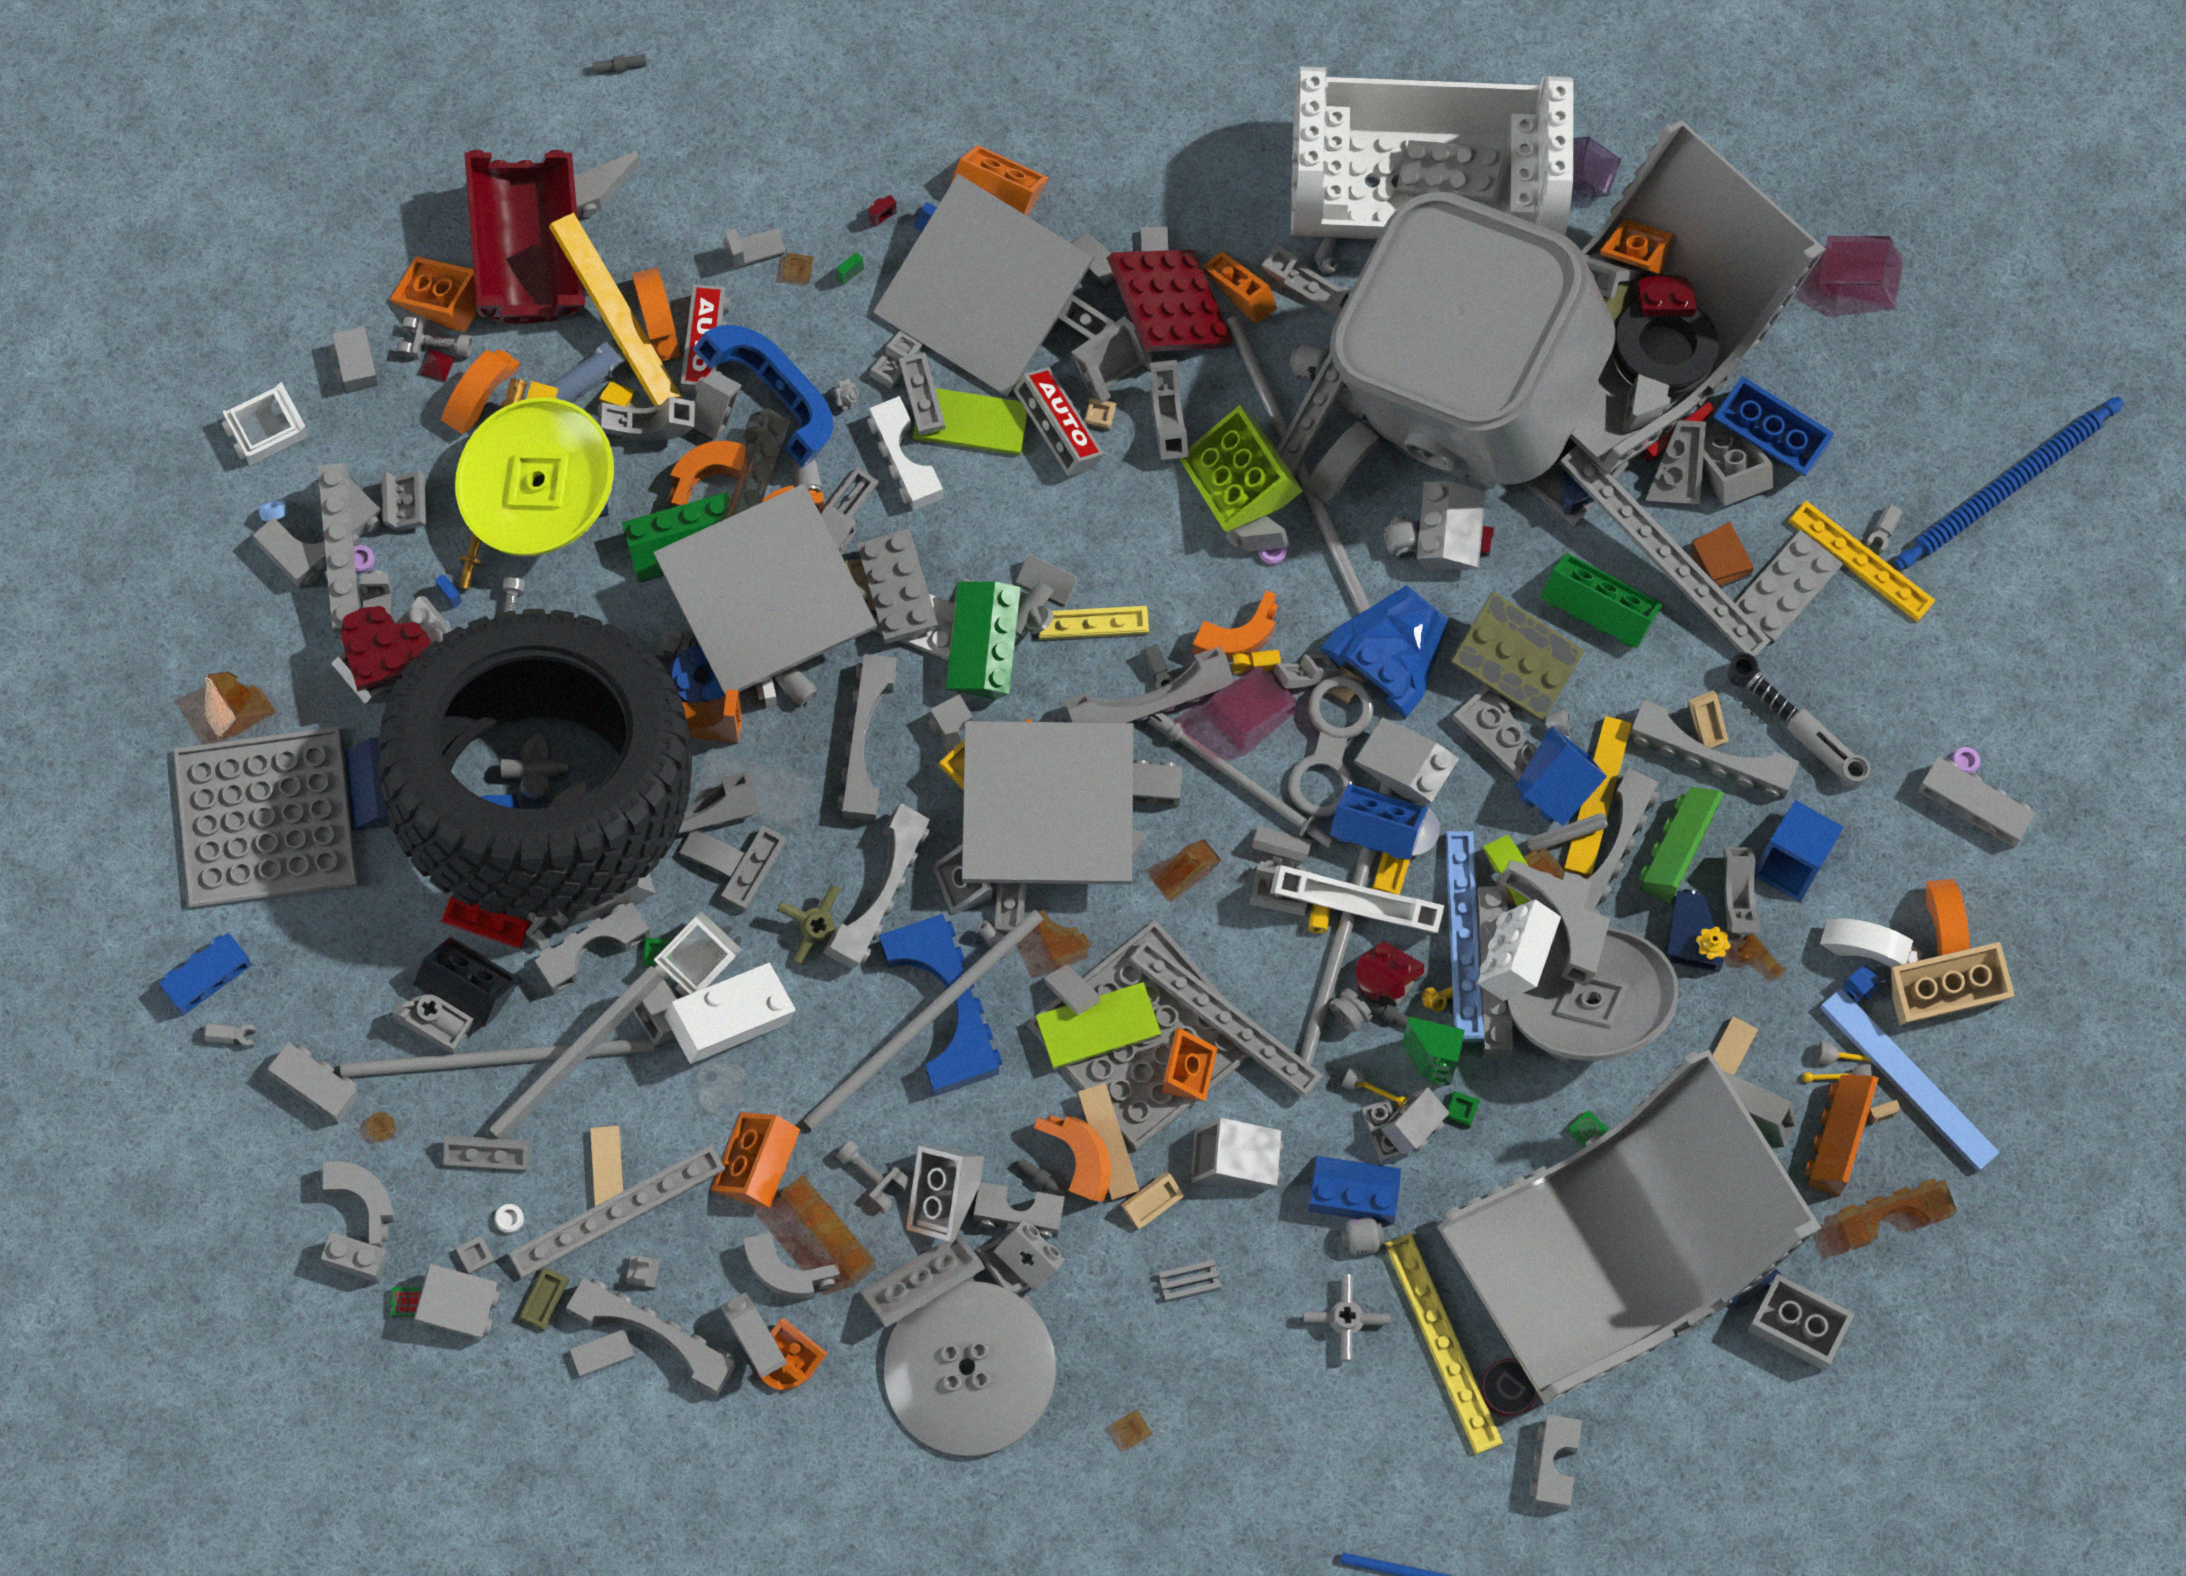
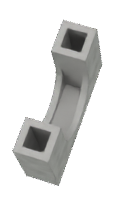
M318 479V480L316 481V485H317L318 491L320 492L319 479ZM350 479L354 546H357L362 535L367 531L373 532L378 528L382 517L380 508ZM274 517L253 534L258 547L299 588H302L305 584L308 586L314 583L319 576L318 573L327 567L324 541L315 544L300 542Z

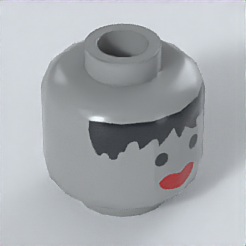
M1303 343L1299 348L1296 347L1290 359V368H1293L1295 376L1314 381L1328 356V352L1325 348Z

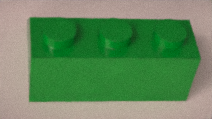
M1409 1017L1402 1046L1423 1078L1429 1079L1428 1082L1430 1084L1445 1086V1083L1451 1084L1465 1030Z

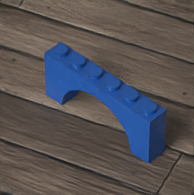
M943 914L879 935V943L888 968L912 966L923 969L937 977L946 988H949L964 974L961 964L965 962L963 952L960 946L955 947L952 940L953 937H956L951 921H945ZM974 984L954 1001L958 1013V1024L950 1045L936 1059L925 1063V1071L934 1096L999 1075V1066L1003 1065L998 1049L992 1050L989 1041L993 1039L988 1023L983 1024L980 1014L984 1013L979 997L974 998L971 989L974 988Z

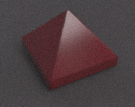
M429 349L420 374L446 382L455 357Z

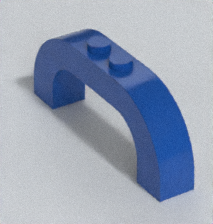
M721 325L704 332L693 350L710 369L723 362L732 361L741 363L754 371L791 411L799 423L800 429L793 434L784 449L801 468L812 462L828 442L833 431L831 410L818 389L776 344L762 334L737 325Z

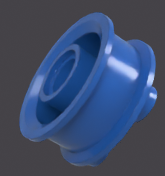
M699 645L685 649L672 660L668 669V675H670L682 702H707L724 696ZM695 670H701L705 673L706 680L704 684L695 681L693 676Z

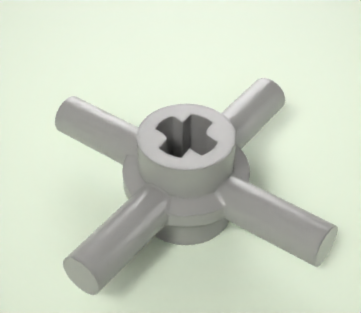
M1342 1275L1341 1302L1337 1303L1331 1312L1303 1311V1323H1330L1333 1330L1341 1334L1340 1361L1351 1362L1352 1335L1357 1333L1363 1325H1390V1314L1363 1313L1360 1306L1353 1302V1275ZM1343 1313H1349V1318L1354 1319H1351L1350 1323L1347 1324L1344 1318L1339 1317H1343Z

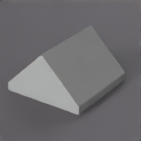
M963 844L932 865L951 915L992 901V887L990 883L962 882Z

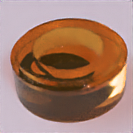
M377 1112L369 1117L366 1129L373 1140L383 1142L389 1140L394 1135L396 1125L394 1119L388 1113Z

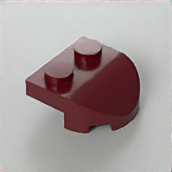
M1645 275L1640 279L1635 294V301L1639 300L1641 316L1695 315L1696 304L1693 287L1687 278L1678 275Z
M1385 941L1363 954L1358 960L1356 967L1358 990L1362 995L1372 1000H1379V996H1391L1393 1000L1405 996V986L1425 973L1422 962Z

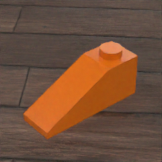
M1223 251L1202 265V269L1240 312L1256 324L1278 309L1270 286Z

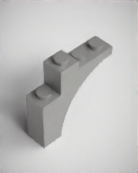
M1510 860L1501 874L1499 883L1512 888L1529 901L1536 899L1561 916L1555 933L1562 960L1560 977L1587 987L1596 974L1610 918L1596 911L1584 908L1591 881L1582 878L1578 874H1571L1566 871L1559 879L1550 873L1541 872L1528 867L1524 863Z

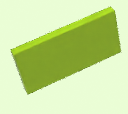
M935 388L945 423V430L919 436L915 423L913 439L1020 456L1028 412L1021 401Z
M1144 982L1100 995L1101 1002L1078 1016L1068 1006L1036 1015L1053 1070L1161 1037V1031Z

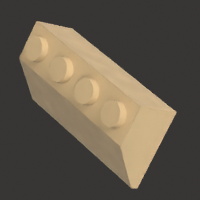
M2001 942L1891 968L1892 1000L1899 1026L2003 1002L2015 997Z

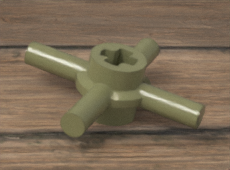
M830 884L819 908H811L806 912L783 901L778 905V912L800 922V930L804 935L793 958L794 961L803 965L814 942L823 941L831 937L835 927L829 912L841 890L840 888ZM820 917V923H823V927L821 930L816 928L813 932L812 929L814 927L810 926L811 921L818 920Z

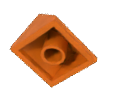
M1625 218L1600 250V255L1662 274L1674 234ZM1648 247L1656 248L1654 252L1648 251Z
M1176 1028L1162 1093L1201 1102L1206 1101L1218 1048L1181 1028Z

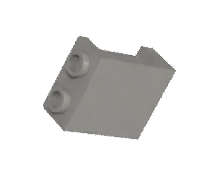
M1597 253L1583 255L1602 296L1615 298L1618 283L1630 280L1636 293L1643 275V268Z
M1122 317L1072 351L1087 390L1101 403L1111 398L1107 387L1140 365H1144L1150 370L1149 363H1152L1150 357L1153 356L1152 352H1145L1134 324L1125 317Z
M430 1264L412 1324L424 1327L425 1324L474 1337V1341L480 1342L483 1335H489L493 1319L488 1318L491 1307L496 1308L500 1292L496 1291L497 1282Z

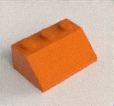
M976 145L960 158L951 184L957 174H960L1027 216L1030 214L1049 177Z
M740 1112L721 1160L725 1170L716 1174L710 1190L752 1206L770 1208L776 1196V1190L782 1175L786 1170L792 1149L796 1145L800 1129L778 1115Z

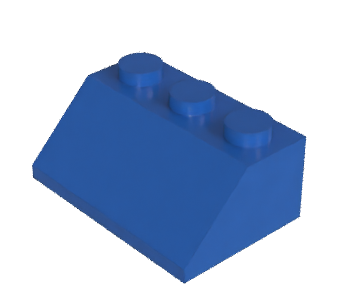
M1348 783L1337 805L1330 836L1336 837L1345 843L1353 842L1363 845L1371 851L1379 850L1389 853L1397 859L1410 860L1416 848L1428 807Z
M1316 1156L1308 1211L1348 1218L1371 1216L1376 1222L1394 1224L1401 1168Z

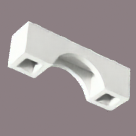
M900 396L871 407L870 418L867 419L871 433L873 435L877 433L880 438L878 447L883 458L888 456L892 464L888 466L893 480H899L902 486L899 491L905 504L910 503L914 511L943 499V488L933 467L911 462L903 455L900 449L902 438L911 429L910 417Z

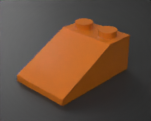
M416 256L389 300L442 327L465 332L477 313L473 269Z

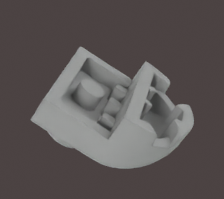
M1274 855L1271 860L1266 862L1261 861L1256 870L1249 905L1305 916L1307 902L1270 894L1276 866L1282 865L1310 873L1311 871H1307L1300 861Z

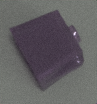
M1589 136L1573 138L1572 187L1576 189L1578 194L1589 198L1608 196L1621 158Z

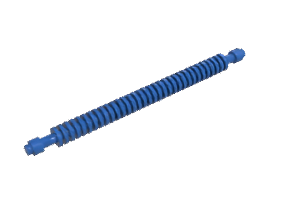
M2119 396L2111 397L2103 403V407L2097 412L2093 410L2087 411L2086 414H2083L2075 422L2044 443V445L2033 451L2028 457H2025L2017 465L2013 466L2012 469L2002 474L2001 477H1998L1990 485L1959 506V508L1948 514L1943 520H1940L1932 528L1928 529L1927 532L1917 537V545L1910 550L1906 549L1897 556L1895 561L1896 567L1900 570L1903 568L1908 569L1916 563V559L1923 553L1927 556L1933 554L1938 548H1941L1949 540L1964 531L1965 528H1968L1976 520L1980 519L1981 516H1984L1992 508H1995L2003 500L2054 464L2055 461H2058L2066 453H2069L2077 445L2103 427L2102 421L2105 418L2114 416L2121 411V406L2124 405L2123 400Z

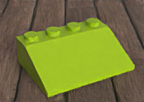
M1241 405L1188 448V457L1179 458L1221 527L1226 532L1283 508L1303 491L1257 419Z

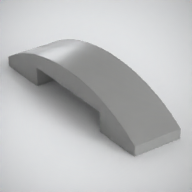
M1275 244L1262 264V268L1295 295L1338 317L1352 290L1346 286L1343 289L1339 288L1298 263V257Z

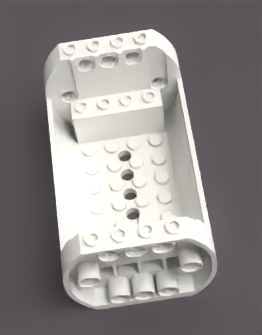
M1299 66L1293 123L1291 236L1378 240L1391 215L1405 202L1419 196L1400 194L1391 183L1393 179L1399 178L1409 140L1506 148L1509 151V156L1497 201H1473L1566 235L1573 186L1572 77L1543 76L1540 85L1326 77L1327 67ZM1368 177H1375L1379 180L1380 184L1377 187H1368L1365 184V180Z

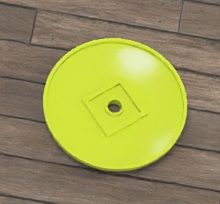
M547 397L530 398L514 402L487 418L476 429L465 445L458 462L455 479V493L460 513L467 526L480 540L500 552L515 556H537L559 550L582 536L597 520L604 509L611 492L614 476L612 449L600 425L590 414L575 404ZM539 475H544V483L541 486L534 487V479Z

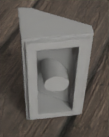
M1028 554L1016 584L1032 590L1039 580L1054 590L1049 598L1050 600L1066 606L1077 585L1078 577Z

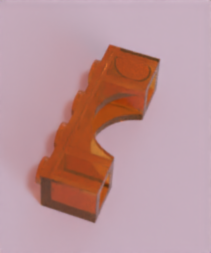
M801 1175L781 1191L782 1201L796 1218L820 1241L834 1263H838L839 1270L853 1287L876 1269L875 1260L804 1175Z
M1935 1178L1920 1183V1188L1909 1190V1187H1905L1893 1192L1892 1197L1883 1199L1882 1196H1877L1866 1201L1867 1205L1856 1208V1205H1850L1839 1210L1840 1214H1838L1834 1221L1846 1252L1873 1244L1878 1237L1880 1221L1892 1213H1909L1919 1218L1926 1226L1952 1218L1956 1214L1957 1208L1945 1179L1936 1182Z

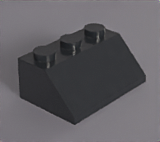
M449 937L424 957L413 985L427 995L439 997L473 1018L474 1023L485 1027L497 1017L521 978Z

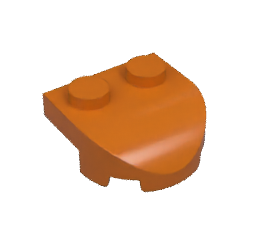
M782 1318L771 1331V1335L787 1364L764 1377L760 1376V1378L768 1386L778 1390L798 1387L812 1377L828 1353L786 1319Z

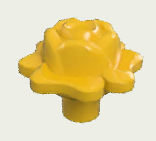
M1718 927L1702 929L1701 936H1698L1696 939L1699 945V953L1701 955L1706 954L1709 960L1715 957L1723 958L1726 955L1725 950H1729L1731 946L1727 941L1728 934L1725 931L1720 932Z

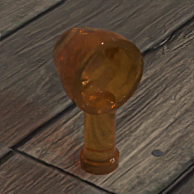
M1753 933L1744 936L1736 951L1747 963L1760 959L1775 979L1786 971L1769 954L1767 948Z

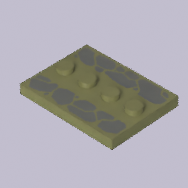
M1493 591L1488 596L1449 662L1533 717L1544 721L1585 650Z

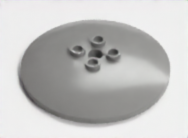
M1608 927L1596 974L1587 987L1560 977L1562 970L1561 952L1557 938L1554 936L1537 987L1507 999L1508 1008L1515 1025L1533 1044L1547 1052L1564 1058L1599 1061L1631 1054L1650 1044L1667 1028L1678 1004V981L1670 961L1655 945L1631 932ZM1591 999H1597L1600 1001L1597 1004L1587 1003V1001H1590Z
M961 1282L926 1303L925 1306L901 1318L891 1334L885 1352V1388L890 1404L898 1419L921 1442L936 1450L952 1455H986L1000 1451L1019 1441L1037 1424L1044 1414L1055 1386L1056 1355L1052 1338L1045 1323L1038 1313L1017 1294L998 1285L986 1282ZM966 1359H972L975 1363V1370L970 1375H963L960 1371V1365Z

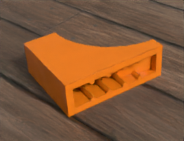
M727 689L724 696L712 701L682 702L690 738L738 744L742 720L738 690Z

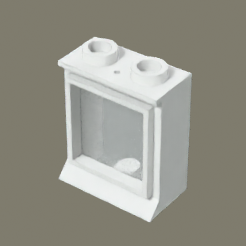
M282 382L275 388L228 411H222L226 420L222 422L223 428L228 437L234 435L237 443L233 446L239 458H246L249 465L309 437L305 424Z
M700 911L654 959L658 964L655 969L666 980L671 976L678 983L675 989L685 997L707 988L742 949L706 914Z

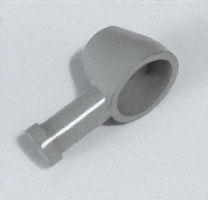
M1560 710L1547 715L1546 730L1548 731L1553 726L1570 739L1569 711Z

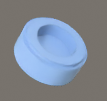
M283 501L268 502L259 508L260 517L263 521H270L273 517L279 519L288 514L286 503Z

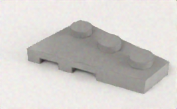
M1677 421L1645 501L1700 504L1706 422Z

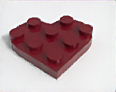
M382 606L360 608L345 615L341 628L342 643L357 692L403 679L402 672L413 659H421L420 652L431 644L426 631L421 629L418 623L396 624L392 616Z

